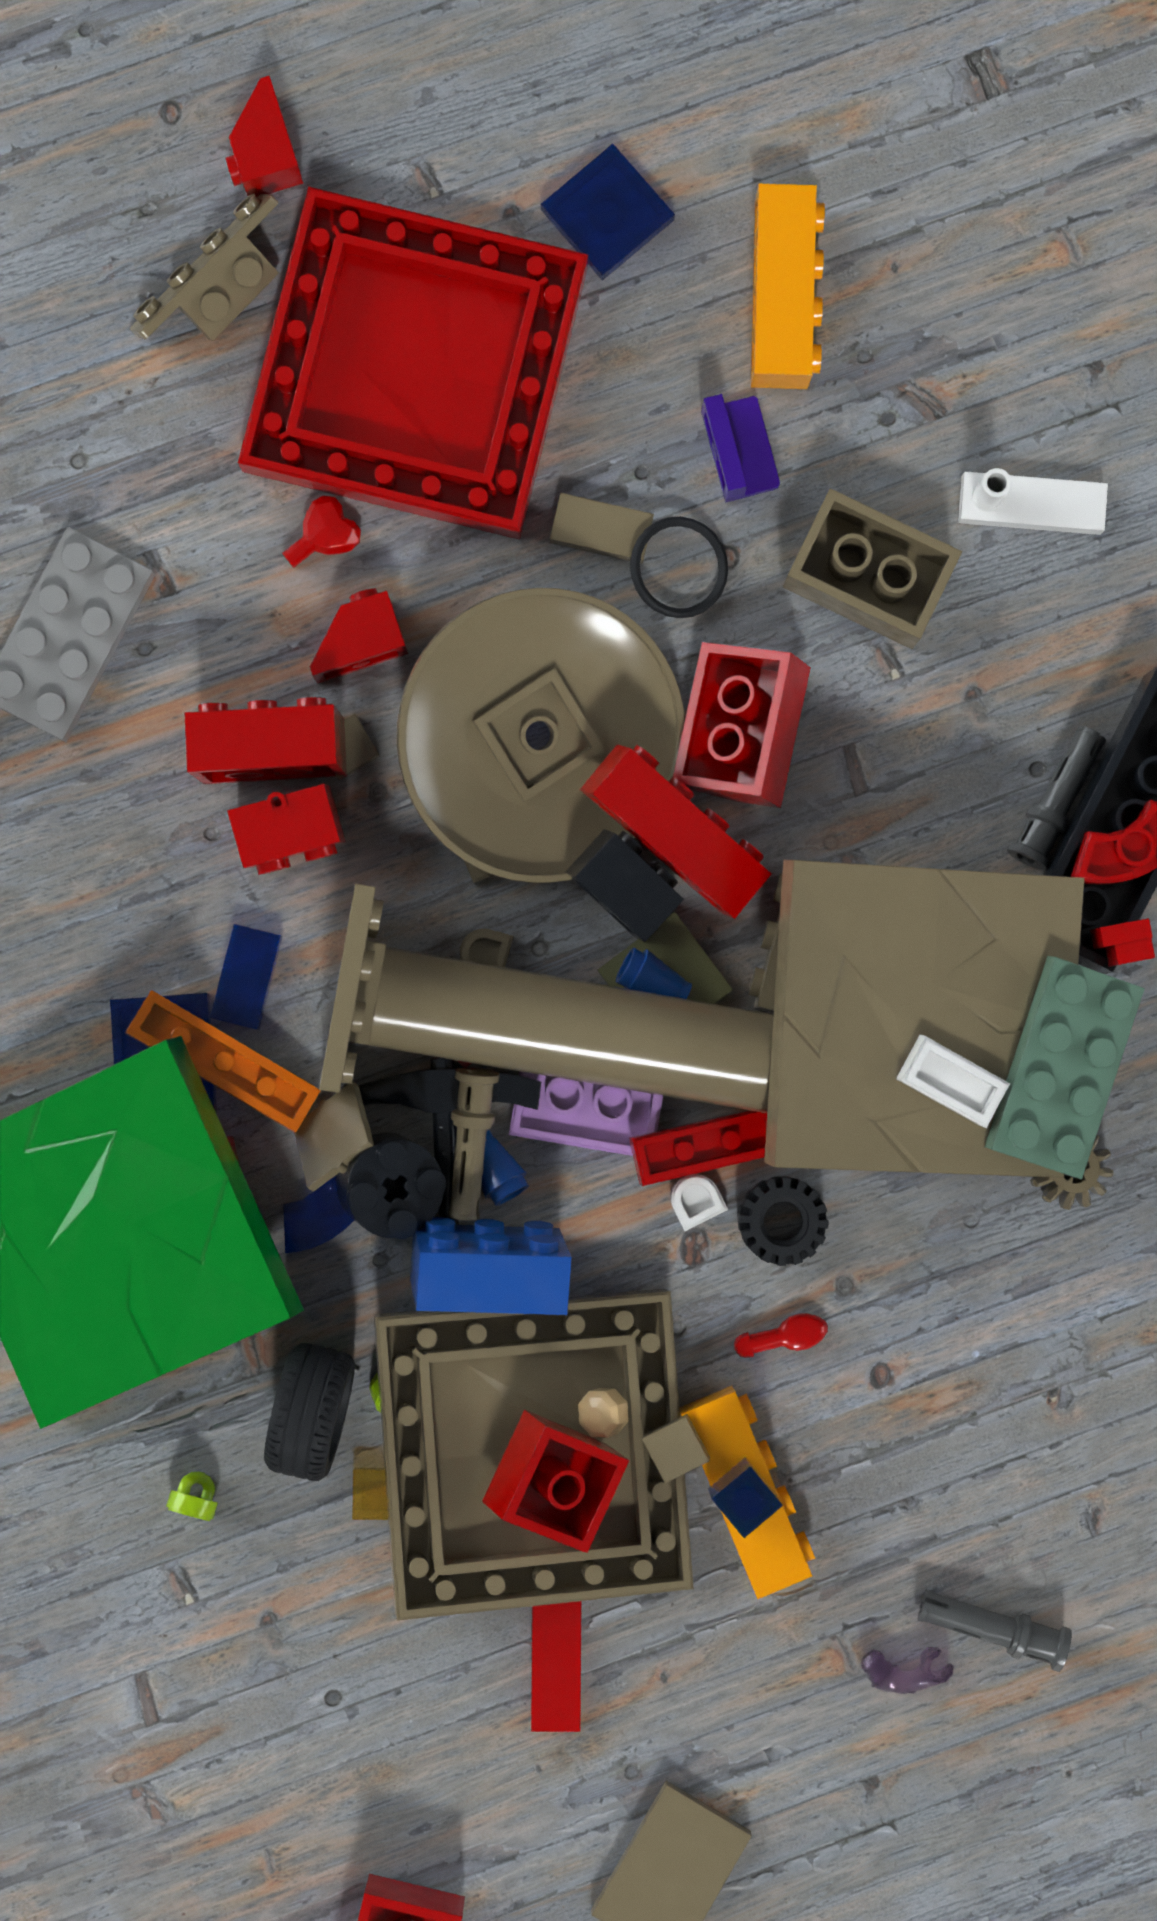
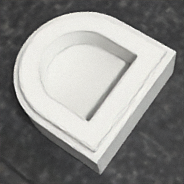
M692 1174L684 1176L675 1183L671 1191V1204L684 1231L728 1210L715 1183L704 1175Z

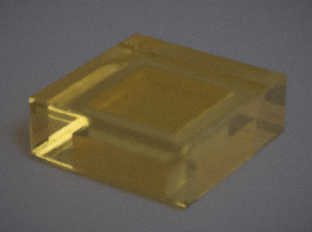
M355 1467L353 1469L352 1520H388L384 1468Z

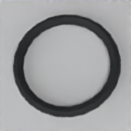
M681 516L667 517L647 527L637 539L631 554V579L641 599L654 611L673 618L694 617L712 607L722 595L728 576L727 555L719 538L705 524L695 519ZM669 527H686L700 533L709 541L718 560L719 570L714 589L705 600L689 608H674L660 603L649 593L641 577V554L646 543L653 535Z

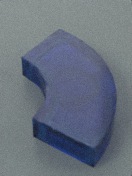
M335 1176L304 1199L283 1204L285 1253L308 1250L324 1244L339 1235L354 1222L340 1205Z

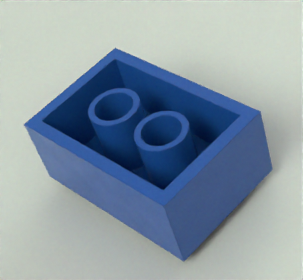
M434 1217L431 1221H426V1226L413 1234L410 1282L416 1311L567 1315L572 1257L560 1228H553V1224L545 1221H527L524 1223V1227L504 1226V1222L494 1219H480L475 1221V1225H455L454 1220L443 1217Z

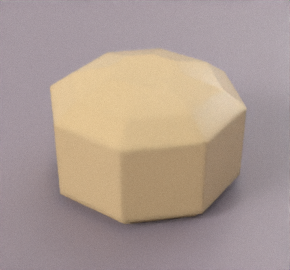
M615 1388L590 1390L578 1404L579 1424L591 1437H611L617 1435L629 1421L628 1403Z

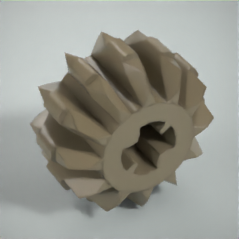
M1096 1135L1082 1180L1078 1178L1073 1179L1072 1176L1064 1175V1178L1033 1177L1030 1180L1031 1185L1034 1187L1048 1184L1042 1195L1044 1201L1051 1203L1059 1196L1060 1207L1070 1210L1075 1198L1082 1207L1091 1205V1197L1088 1190L1101 1196L1106 1193L1107 1190L1104 1185L1097 1180L1099 1176L1108 1178L1112 1177L1114 1173L1110 1168L1100 1167L1099 1163L1111 1156L1109 1149H1098L1093 1152L1098 1144V1135Z

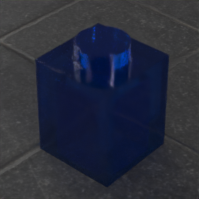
M746 1457L708 1488L713 1502L743 1538L748 1536L783 1506L778 1495Z

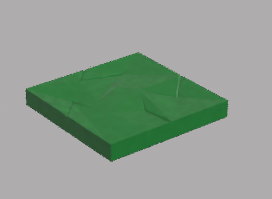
M182 1036L166 1039L0 1120V1339L40 1429L288 1320L304 1311Z

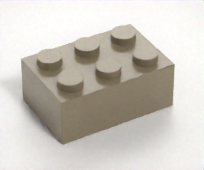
M830 488L787 575L783 588L913 649L921 639L962 551Z

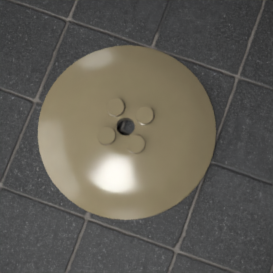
M558 588L514 590L483 600L460 613L433 637L421 653L407 680L399 707L397 720L399 766L406 790L419 816L439 841L458 857L483 871L510 880L529 883L567 881L572 878L566 873V870L604 829L617 835L622 831L628 833L580 790L581 787L617 744L629 747L632 750L636 745L645 749L659 762L656 770L669 781L673 777L685 722V713L679 687L665 656L643 628L628 615L602 600L576 591ZM543 721L550 731L549 741L542 748L533 749L526 741V731L532 723Z

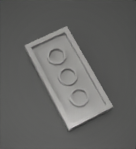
M67 527L0 652V709L67 743L156 575L155 572Z

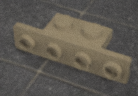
M251 194L235 208L233 214L236 216V219L224 231L218 228L202 242L200 249L203 253L191 265L185 262L169 276L167 283L170 287L158 299L152 296L136 310L133 317L137 321L130 327V330L136 337L146 340L177 308L188 317L208 340L214 341L279 274L247 238L249 233L278 205L279 202L274 196L260 194L256 197L255 194Z

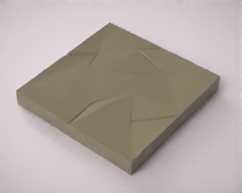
M783 860L764 1163L776 1168L1064 1178L1063 1173L985 1148L984 1146L995 1113L987 1128L981 1127L896 1080L919 1035H924L999 1078L1007 1080L1047 956L1079 964L1084 878Z
M653 1289L569 1297L567 1315L405 1311L374 1314L394 1609L397 1621L694 1589L685 1474L665 1483L642 1440L645 1434L680 1417L671 1291L667 1289ZM615 1388L628 1403L629 1421L617 1435L592 1438L611 1446L627 1458L629 1463L588 1553L503 1521L482 1502L524 1410L591 1437L579 1424L578 1404L590 1390Z

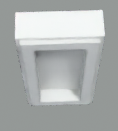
M919 1035L896 1080L984 1128H987L1010 1085L1007 1081L924 1035Z

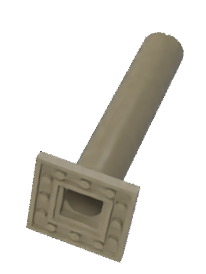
M355 883L319 1090L340 1093L341 1083L352 1084L357 1053L347 1052L348 1043L351 1042L767 1113L774 1014L386 947V944L366 941L367 937H377L384 901L374 899L376 887Z

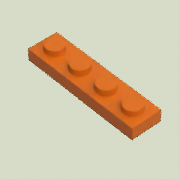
M153 990L149 992L125 1034L149 1048L166 1039L182 1036L200 1078L292 1132H297L321 1091Z

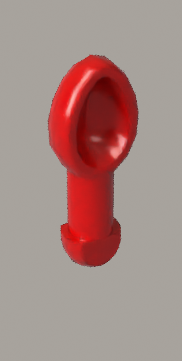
M808 1313L792 1315L786 1318L778 1328L750 1335L748 1332L739 1335L735 1339L734 1349L740 1357L744 1358L754 1357L755 1353L780 1347L794 1351L807 1350L823 1340L828 1332V1325L824 1319L817 1315Z

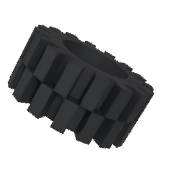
M771 1177V1179L758 1182L744 1196L745 1199L743 1204H740L738 1211V1228L745 1245L761 1260L778 1266H786V1264L796 1265L802 1263V1260L807 1257L811 1258L817 1253L815 1251L820 1244L823 1245L826 1237L824 1234L829 1225V1220L826 1218V1212L828 1211L825 1203L822 1202L819 1197L820 1195L815 1189L801 1180L792 1177ZM782 1201L794 1204L798 1208L802 1219L799 1231L793 1237L786 1240L773 1238L768 1234L764 1226V1216L768 1208Z

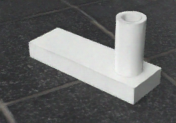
M1000 468L991 469L986 473L964 472L961 476L958 523L1101 535L1105 531L1108 483L1013 476Z

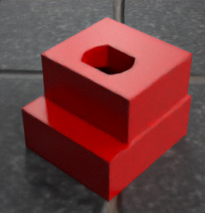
M1149 918L1090 930L1094 950L1105 948L1109 967L1155 958Z

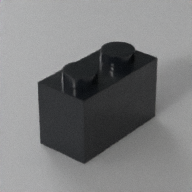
M604 829L566 870V873L633 937L646 942L684 900L673 889L678 884V881L658 863L651 868L640 857V854L644 851L643 847L628 833L622 831L617 835Z

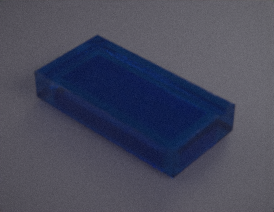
M237 924L233 925L210 1018L259 1030L283 936Z

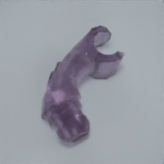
M932 1646L922 1651L919 1665L916 1668L905 1672L897 1665H892L890 1661L887 1662L884 1655L874 1649L865 1654L861 1659V1668L870 1676L871 1687L881 1691L900 1694H914L916 1691L947 1682L953 1675L954 1666L948 1663L941 1670H930L932 1661L942 1652L940 1648Z

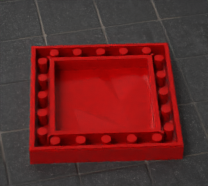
M308 186L238 459V465L242 472L520 540L588 270L589 255Z

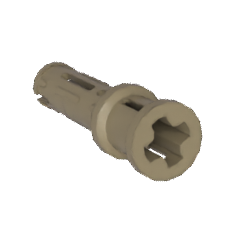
M458 1068L455 1070V1078L459 1080L457 1109L451 1111V1120H453V1125L457 1126L448 1216L457 1220L471 1221L480 1218L479 1206L484 1170L487 1129L492 1128V1124L495 1123L496 1115L491 1112L493 1086L499 1082L500 1075L492 1070L480 1068Z

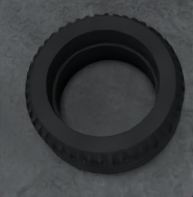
M300 1343L291 1350L278 1385L265 1442L264 1461L271 1471L308 1479L309 1481H320L328 1475L340 1441L353 1385L355 1362L350 1354L332 1348L312 1345L311 1343Z

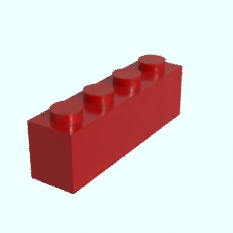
M617 744L580 790L716 910L735 919L772 875L771 872L760 864L764 858L763 854L744 839H741L739 843L733 840L726 833V830L730 827L729 824L711 809L707 808L702 812L691 802L695 794L675 777H671L667 781L655 770L659 762L649 752L639 745H636L632 750L629 747Z

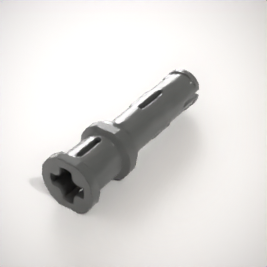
M1078 726L1072 742L1063 759H1061L1039 804H1034L1028 809L1026 813L1028 821L1017 843H1011L1007 851L1012 857L1033 868L1047 869L1050 863L1047 857L1058 835L1065 834L1068 829L1066 815L1086 780L1093 762L1106 742L1104 736H1099L1100 733L1089 727Z
M927 1589L922 1596L918 1621L928 1622L1006 1647V1652L1011 1657L1020 1659L1023 1655L1050 1664L1053 1671L1060 1672L1066 1663L1072 1638V1630L1068 1627L1063 1626L1060 1630L1032 1622L1030 1615L1024 1613L1022 1615L1017 1614L1015 1618H1011L933 1593Z

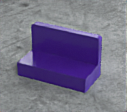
M722 394L703 398L701 415L725 503L778 489L780 480L757 397L751 396L727 403L724 402Z

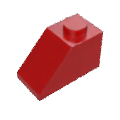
M270 75L259 79L228 137L234 155L225 157L234 186L243 184L247 196L255 194L256 197L260 194H271L303 184Z
M376 588L359 591L349 597L350 603L340 606L309 666L317 684L408 654L387 590L380 593L377 592Z

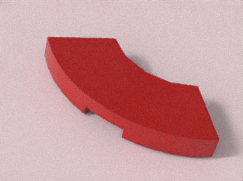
M1153 800L1147 801L1138 819L1123 830L1108 834L1086 832L1071 877L1084 878V883L1115 884L1138 878L1156 869L1157 802Z

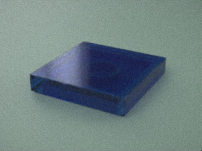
M611 144L541 203V211L577 252L589 255L588 265L602 281L675 219L673 211L614 144Z

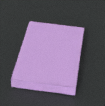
M519 1071L521 1076L542 1082L538 1110L514 1104L509 1135L633 1156L629 1137L658 1130L663 1100L662 1095Z

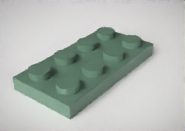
M1047 956L1006 1080L1010 1085L997 1107L984 1147L1082 1180L1145 988L1057 957Z

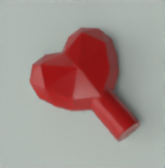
M323 495L312 501L303 521V537L282 552L290 565L295 568L314 552L325 555L347 553L360 543L361 529L355 521L344 517L343 507L336 497Z

